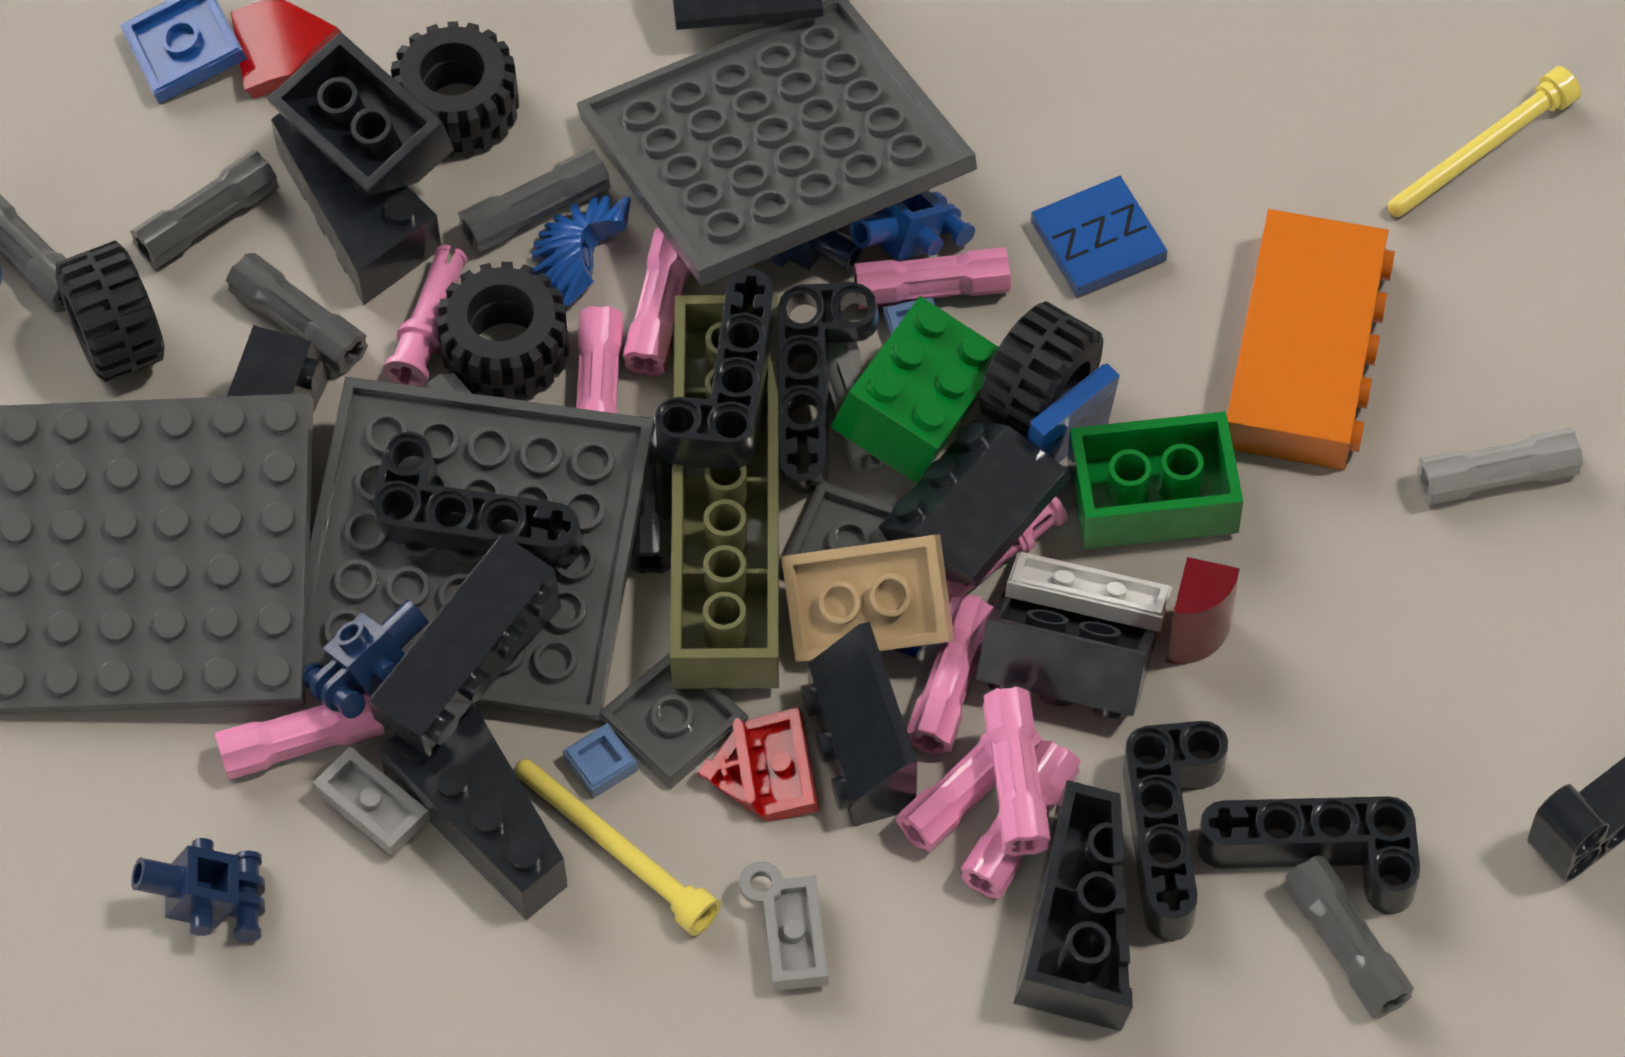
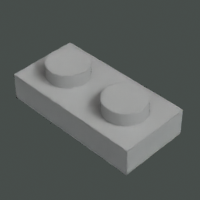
M351 746L312 783L314 792L392 857L430 821L428 809Z

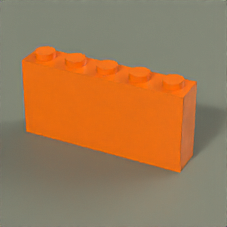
M1273 209L1267 210L1227 412L1234 451L1345 470L1349 451L1359 453L1365 422L1354 420L1356 408L1367 409L1372 378L1362 377L1364 364L1375 366L1380 335L1370 334L1372 322H1383L1388 293L1378 291L1379 281H1390L1395 251L1385 249L1389 229Z

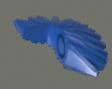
M604 196L600 204L598 197H594L589 203L585 216L580 211L577 203L570 205L573 221L556 214L553 217L555 222H547L544 226L548 231L539 232L538 236L542 240L534 243L533 247L536 250L532 252L531 258L533 261L541 263L534 267V275L544 273L551 279V287H558L566 308L575 302L594 282L592 279L594 268L593 253L599 239L606 240L608 236L613 238L618 232L626 229L631 204L630 197L624 196L612 209L610 196Z

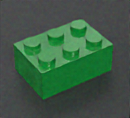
M919 296L849 391L830 428L917 484L924 476L927 467L935 461L980 397L985 374L999 347Z
M1226 411L1070 428L1067 461L1069 473L1072 476L1071 485L1083 550L1239 533L1244 501Z

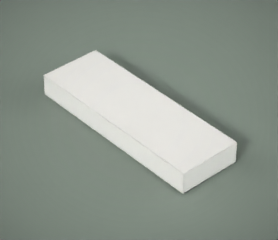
M1020 551L1017 553L1007 581L1005 597L1161 632L1171 598L1172 587Z

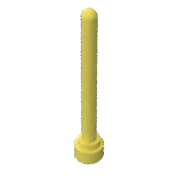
M1562 66L1554 67L1539 79V85L1535 88L1536 94L1392 198L1388 203L1389 213L1394 217L1405 215L1546 110H1564L1581 97V88L1574 75Z
M523 759L516 764L515 774L521 781L671 903V911L675 914V922L692 936H697L711 925L721 908V902L703 887L696 889L692 885L683 886L531 760Z

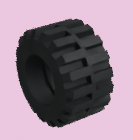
M458 21L447 22L448 27L438 28L437 24L426 27V34L421 35L416 32L409 37L410 46L401 45L396 52L397 61H392L391 76L442 121L454 148L446 157L452 158L454 152H463V157L474 155V149L481 148L483 151L492 148L494 138L502 141L508 135V126H514L516 122V109H519V95L513 56H510L509 47L504 41L497 42V34L489 29L481 33L479 25L468 23L466 27H459ZM463 83L475 86L472 90L460 95L448 96L436 93L438 89L450 84Z
M114 240L56 262L55 277L60 295L80 346L95 375L106 383L164 359V341L155 312L139 273L123 246Z
M501 261V267L492 268L491 263L480 265V272L473 274L468 270L461 274V284L452 282L446 289L447 299H440L438 305L439 317H436L445 369H449V374L454 373L472 394L482 392V395L499 396L516 400V395L525 394L527 399L537 395L536 387L539 385L547 389L554 383L553 373H562L565 367V356L569 355L565 304L562 302V295L558 287H551V279L544 273L535 277L533 267L523 264L520 269L513 268V262ZM502 323L518 324L527 329L520 336L507 341H492L480 336L489 327Z
M1044 301L1035 305L1015 323L992 358L982 383L979 400L980 412L998 424L1009 425L1027 439L1030 422L1099 368L1103 350L1102 333L1049 302Z

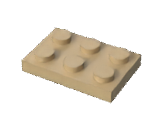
M940 534L781 556L795 662L814 659L857 625L869 621L880 651L955 641Z

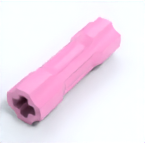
M659 227L654 230L647 258V272L635 320L630 325L623 352V357L625 358L624 367L635 374H645L652 377L666 373L674 342L675 295L683 294L685 282L691 273Z
M1006 247L967 251L961 255L899 262L884 260L854 264L853 267L854 283L862 284L872 291L877 307L917 300L919 296L923 298L957 295L980 296L1010 292L1011 274ZM857 303L858 309L867 308L866 306Z
M589 306L579 312V368L576 408L617 413L619 359L622 356L623 313L611 306Z
M963 594L961 597H952L950 611L955 641L940 644L924 693L917 699L907 727L911 744L916 746L921 752L939 756L941 753L951 752L962 720V705L978 657L981 654L987 620L994 609V606L986 603L982 597Z
M1020 687L997 688L984 695L983 709L987 738L991 744L1003 852L1012 856L1036 855L1049 848V841L1051 839L1046 804L1041 794L1033 738L1035 727L1030 693L1028 690Z
M362 694L365 699V708L356 718H346L340 712H334L323 704L265 722L253 721L214 734L227 778L231 780L268 769L274 763L335 745L347 746L384 735L383 725L373 717L368 702L370 698Z
M1034 728L1033 738L1036 749L1043 739ZM987 731L981 736L978 745L934 786L924 789L897 815V824L905 833L906 838L917 848L925 849L929 852L935 849L959 826L962 817L996 786L991 744L988 742Z
M1041 741L1035 752L1041 794L1046 804L1048 817L1054 806L1058 803L1066 781H1074L1080 771L1078 766L1081 761L1071 750L1065 749L1053 741ZM998 816L988 832L980 837L961 867L963 873L961 879L971 889L981 892L988 898L995 899L1003 896L1021 867L1024 856H1012L1003 852Z

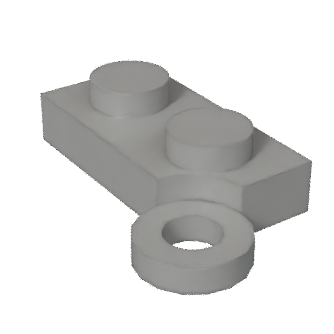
M761 861L751 863L743 869L740 875L739 889L747 902L753 905L764 906L773 991L828 985V971L816 876L783 879L781 872L775 865ZM758 876H765L769 878L772 884L765 891H757L751 886V882Z

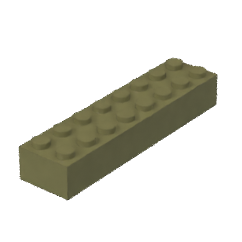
M773 294L774 325L757 449L753 460L740 469L731 470L673 464L670 607L672 689L779 688L778 294ZM675 295L674 397L711 398L725 295ZM748 304L744 313L753 314V304ZM740 345V346H738V348H749V347H752V346H750V345ZM734 389V390H731L730 392L742 393V392H744V391H746V390H744V389ZM675 429L673 433H683L688 430ZM730 433L724 435L723 437L736 438L740 435L736 433Z

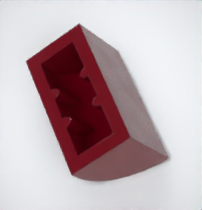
M1187 557L1173 611L1167 663H1194L1209 657L1222 646L1228 636L1232 622L1240 568Z

